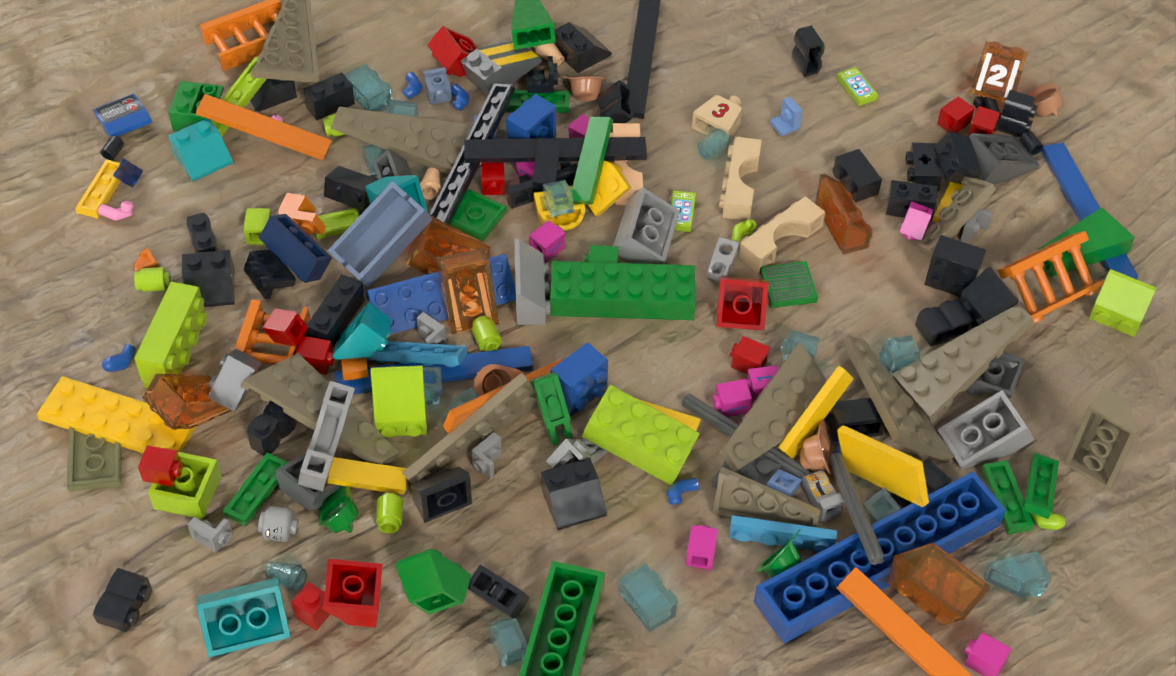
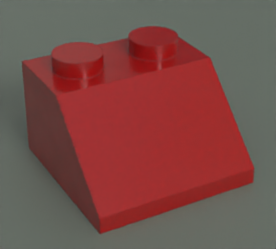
M442 26L427 44L432 51L431 55L433 58L440 62L441 68L445 67L446 74H454L458 77L466 76L460 61L478 48L470 37L445 26Z
M720 276L716 327L764 331L768 280Z
M328 559L323 610L347 625L376 628L383 564Z

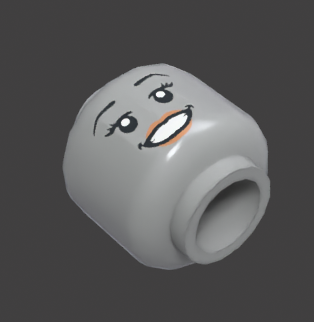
M270 506L265 512L262 511L260 514L258 532L262 533L265 540L287 542L291 534H297L299 519H294L292 509Z

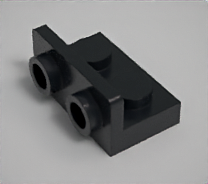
M548 56L549 68L537 65L527 72L528 93H554V85H558L557 63H553V56Z
M270 250L249 252L244 265V271L264 299H270L274 289L294 287L297 279L274 252Z

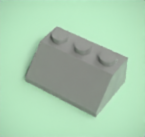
M642 187L627 200L613 245L618 247V255L630 263L664 264L680 210Z
M514 239L517 325L546 324V315H550V300H545V296H550L549 282H544V277H549L548 263H544L543 253L520 239Z

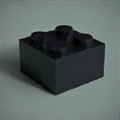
M940 235L931 257L924 285L960 297L962 291L979 276L986 249Z

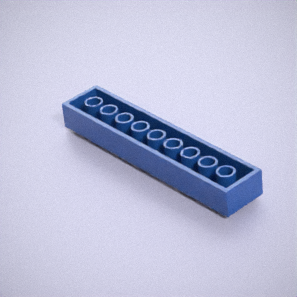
M973 471L929 494V503L924 507L912 503L872 524L884 554L883 563L872 565L869 562L859 535L855 533L757 585L754 603L785 644L854 606L836 587L855 567L882 591L999 527L1006 509Z

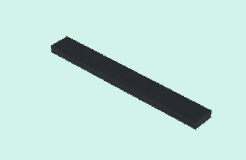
M661 0L639 1L627 85L631 88L633 94L631 102L634 112L633 118L644 119Z
M493 84L466 140L493 138L516 90L514 85ZM464 145L429 213L433 220L427 225L428 227L449 228L480 163H465Z
M609 137L604 161L647 159L645 137ZM538 138L464 140L465 163L535 162ZM543 138L561 141L558 162L579 161L585 138Z

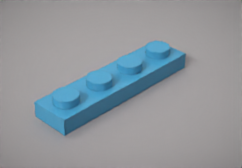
M388 341L381 352L376 350L371 357L366 358L367 360H376L379 363L394 361L400 364L422 363L425 366L443 364L446 367H455L460 365L467 356V348L461 345Z
M732 515L729 538L742 542L754 541L765 545L784 546L801 529L792 541L795 548L809 549L820 553L836 544L837 530Z

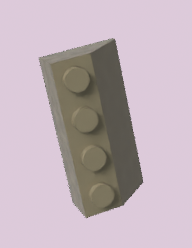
M1104 386L1101 388L1087 408L1064 465L1109 491L1139 431L1126 398Z

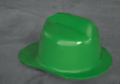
M349 486L340 487L325 499L318 513L319 526H325L333 533H339L343 530L348 533L353 531V522L357 518L359 510L352 499Z
M801 529L782 548L766 558L756 568L755 572L764 571L772 578L801 563V557L792 542Z

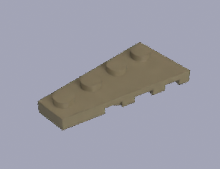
M965 176L961 181L963 187L960 191L955 190L950 197L953 200L949 207H943L939 213L940 220L930 226L917 245L922 252L932 255L940 235L949 238L957 235L960 228L975 215V212L981 205L990 199L996 190L991 182Z

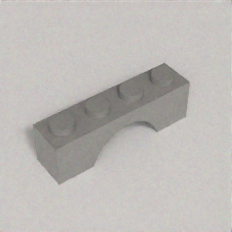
M333 381L329 382L315 431L302 464L298 485L323 492L355 388Z

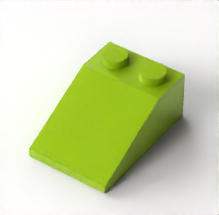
M423 366L371 368L376 430L387 438L427 435V402Z

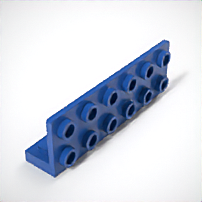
M506 254L365 291L367 300H370L372 305L392 319L390 325L392 331L390 334L418 327L417 317L423 312L437 322L452 318L453 312L445 279L451 278L459 316L463 315V310L471 309L460 300V292L465 287H472L477 291L478 296L471 297V294L468 293L467 297L477 303L481 310L484 309L477 273L482 272L489 307L516 300V289Z

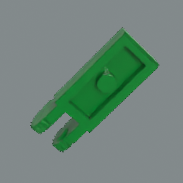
M552 372L532 379L531 382L544 427L552 446L559 443L555 430L557 425L561 424L562 432L566 439H573L569 423L571 419L558 374Z

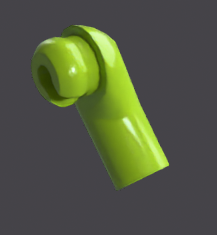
M748 219L735 225L732 230L731 240L739 242L740 245L743 238L754 232L757 227L756 222Z
M1030 513L1038 527L1042 529L1058 530L1063 528L1066 523L1065 518L1057 513H1051L1049 519Z

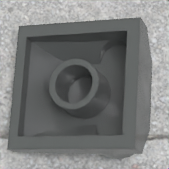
M1004 352L999 358L995 357L988 364L989 368L966 391L972 395H982L984 393L995 395L1003 390L1006 396L1011 399L1025 359Z
M306 453L277 469L275 477L281 491L308 510L322 507L324 499L342 487L341 485L328 484L326 481L322 492L298 485Z

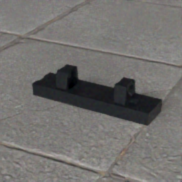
M569 161L560 162L561 169L557 170L555 187L532 184L533 179H530L527 174L520 176L519 184L507 188L508 205L511 209L533 202L534 193L573 186L578 163L571 165Z

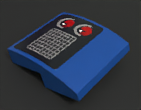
M134 93L93 109L95 117L102 124L105 133L109 137H118L153 123L148 112Z

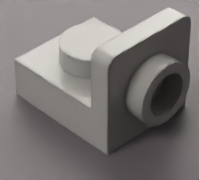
M979 208L975 215L965 223L960 241L970 243L972 234L977 235L979 228L988 230L993 212Z
M424 312L417 317L419 335L425 339L426 344L445 345V326Z
M493 432L472 450V465L478 473H484L489 478L494 476L493 461L502 452L501 437Z
M565 439L546 462L552 468L573 463L575 460L574 456L579 460L591 459L592 456L587 452L589 449L587 445L581 440Z
M193 517L187 524L191 538L215 553L222 546L228 544L233 534L230 521L227 519H223L216 528L206 520L201 521L196 517Z

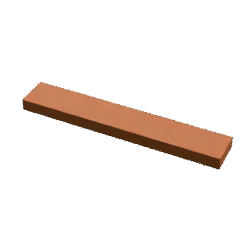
M207 94L204 95L196 111V115L324 161L331 147L332 140Z
M563 359L525 375V377L532 385V379L551 373V369L563 361ZM507 384L449 410L443 428L448 433L453 431Z
M857 567L836 587L929 676H972Z

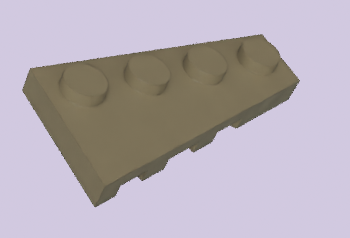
M721 466L713 507L714 514L727 517L734 515L817 528L820 509Z

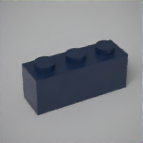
M287 214L270 216L259 236V239L266 245L267 249L274 252L281 259V262L288 266L298 279L305 283L320 280L332 260V257Z

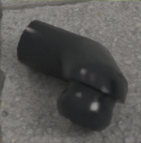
M984 94L980 95V97H975L973 100L976 108L980 106L1000 112L997 101L992 96Z

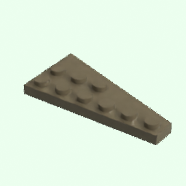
M520 373L403 472L405 477L412 484L421 479L430 478L478 446L493 432L501 431L537 407L538 403L535 392L523 373Z

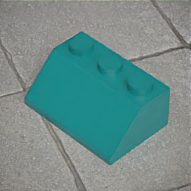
M278 577L197 596L196 606L208 657L290 638Z

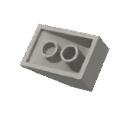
M1003 390L937 429L949 449L955 455L954 457L962 470L1012 454L1035 440Z

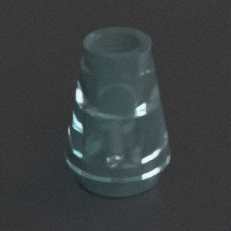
M270 561L267 563L264 571L265 576L270 579L278 577L279 584L289 590L301 589L307 576L306 570L302 569V566L299 564Z

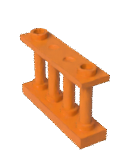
M266 0L200 24L204 43L209 45L215 42L221 51L218 53L222 71L250 62L255 56L258 57L261 54L268 37L263 24L271 21L275 22L281 10V0ZM254 28L260 38L248 41L243 32ZM235 35L241 45L229 49L223 39Z
M1086 231L1064 237L998 269L1001 279L1011 277L1012 280H1015L1026 309L1032 316L1033 324L1043 320V315L1083 295L1090 296L1099 292V287L1103 286L1105 279L1092 280L1080 251V244L1089 240ZM1065 251L1071 253L1084 284L1075 290L1061 259L1063 257L1062 252ZM1046 260L1052 261L1065 292V295L1057 299L1043 270V262ZM1028 269L1034 271L1047 304L1039 308L1036 307L1024 275H1026L1024 271Z
M251 299L234 349H238L262 363L273 365L295 355L299 343L296 347L274 343L267 333H260V326L266 323L271 314H266V311H263L261 301ZM303 306L300 317L306 325L312 317H310L308 307ZM258 342L290 346L287 356L253 352L254 344H258Z

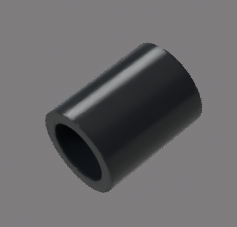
M1032 131L1023 133L1019 138V141L1031 156L1040 153L1044 147Z
M111 136L101 149V156L106 160L113 161L124 147V142L117 136Z

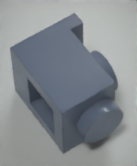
M445 67L424 71L425 88L430 105L452 101L451 87Z

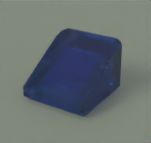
M123 158L112 176L133 188L143 170Z

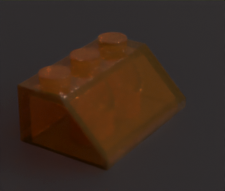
M825 173L820 174L815 204L825 211L824 222L842 254L868 248L870 238L872 237V229L864 221L860 208H857L854 204L851 193L847 192L843 183Z
M935 543L895 555L887 582L899 594L910 599L920 609L925 610L939 623L944 625L964 620L990 590L988 583Z

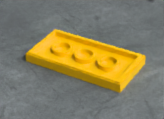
M844 425L837 430L842 456L849 472L921 507L929 503L922 461Z

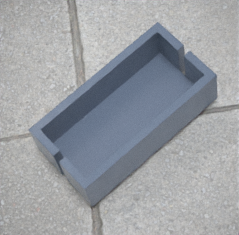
M392 181L331 246L328 252L369 289L433 218Z

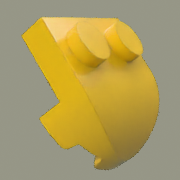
M603 162L593 204H588L595 216H600L632 188L622 174L623 168L616 163Z
M573 186L534 193V202L539 221L542 225L549 220L554 225L561 227L563 231H569L581 224L585 214V204H573L569 200Z

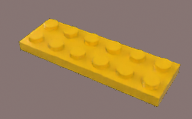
M63 376L37 413L38 420L68 430L69 427H72L77 432L86 435L94 434L96 438L101 439L103 437L105 441L114 444L116 441L121 444V447L142 454L147 445L182 452L198 426V421L189 425L184 422L192 419V417Z

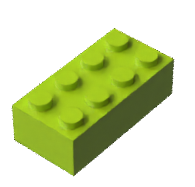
M176 282L170 283L134 358L144 388L172 393L175 385L180 383L182 370L190 361L191 350L193 346L198 344L199 333L208 321V314L204 308V298L201 297L199 287Z
M609 385L591 416L582 437L665 483L672 485L700 433L620 389Z

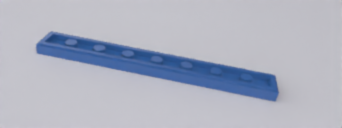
M1064 142L1045 145L1041 152L1079 221L1100 209ZM1126 254L1101 261L1108 273L1111 269L1136 280L1138 278V274Z
M530 346L467 354L460 365L455 367H446L443 364L425 366L422 363H397L367 367L369 376L367 378L345 381L342 371L334 372L336 383L355 388L353 394L355 395L372 392L371 368L423 366L424 383L428 385L472 379L476 377L483 367L489 364L511 367L522 372L533 370Z

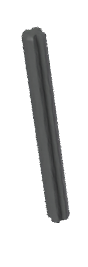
M687 394L682 400L683 407L728 436L739 426V424L692 394ZM775 447L761 455L780 464L781 470L800 479L811 472L810 469L803 468L800 463Z
M839 452L831 453L828 457L830 467L868 560L872 565L881 564L884 561V554L843 456Z

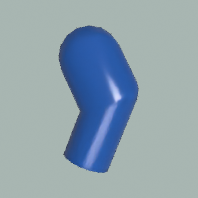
M697 477L675 481L666 491L669 504H680L682 502L681 494L699 490Z

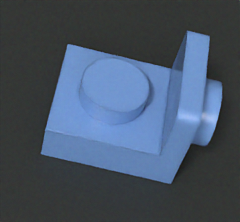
M791 97L785 98L782 102L781 115L771 119L770 124L780 136L787 135L800 129L803 110Z
M778 469L768 481L767 486L792 497L799 489L802 479Z

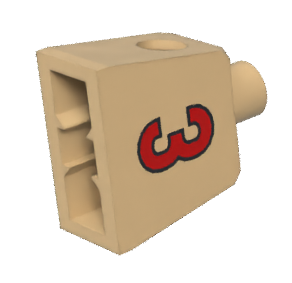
M715 95L693 112L692 128L728 145L741 123V100L734 95L728 100Z

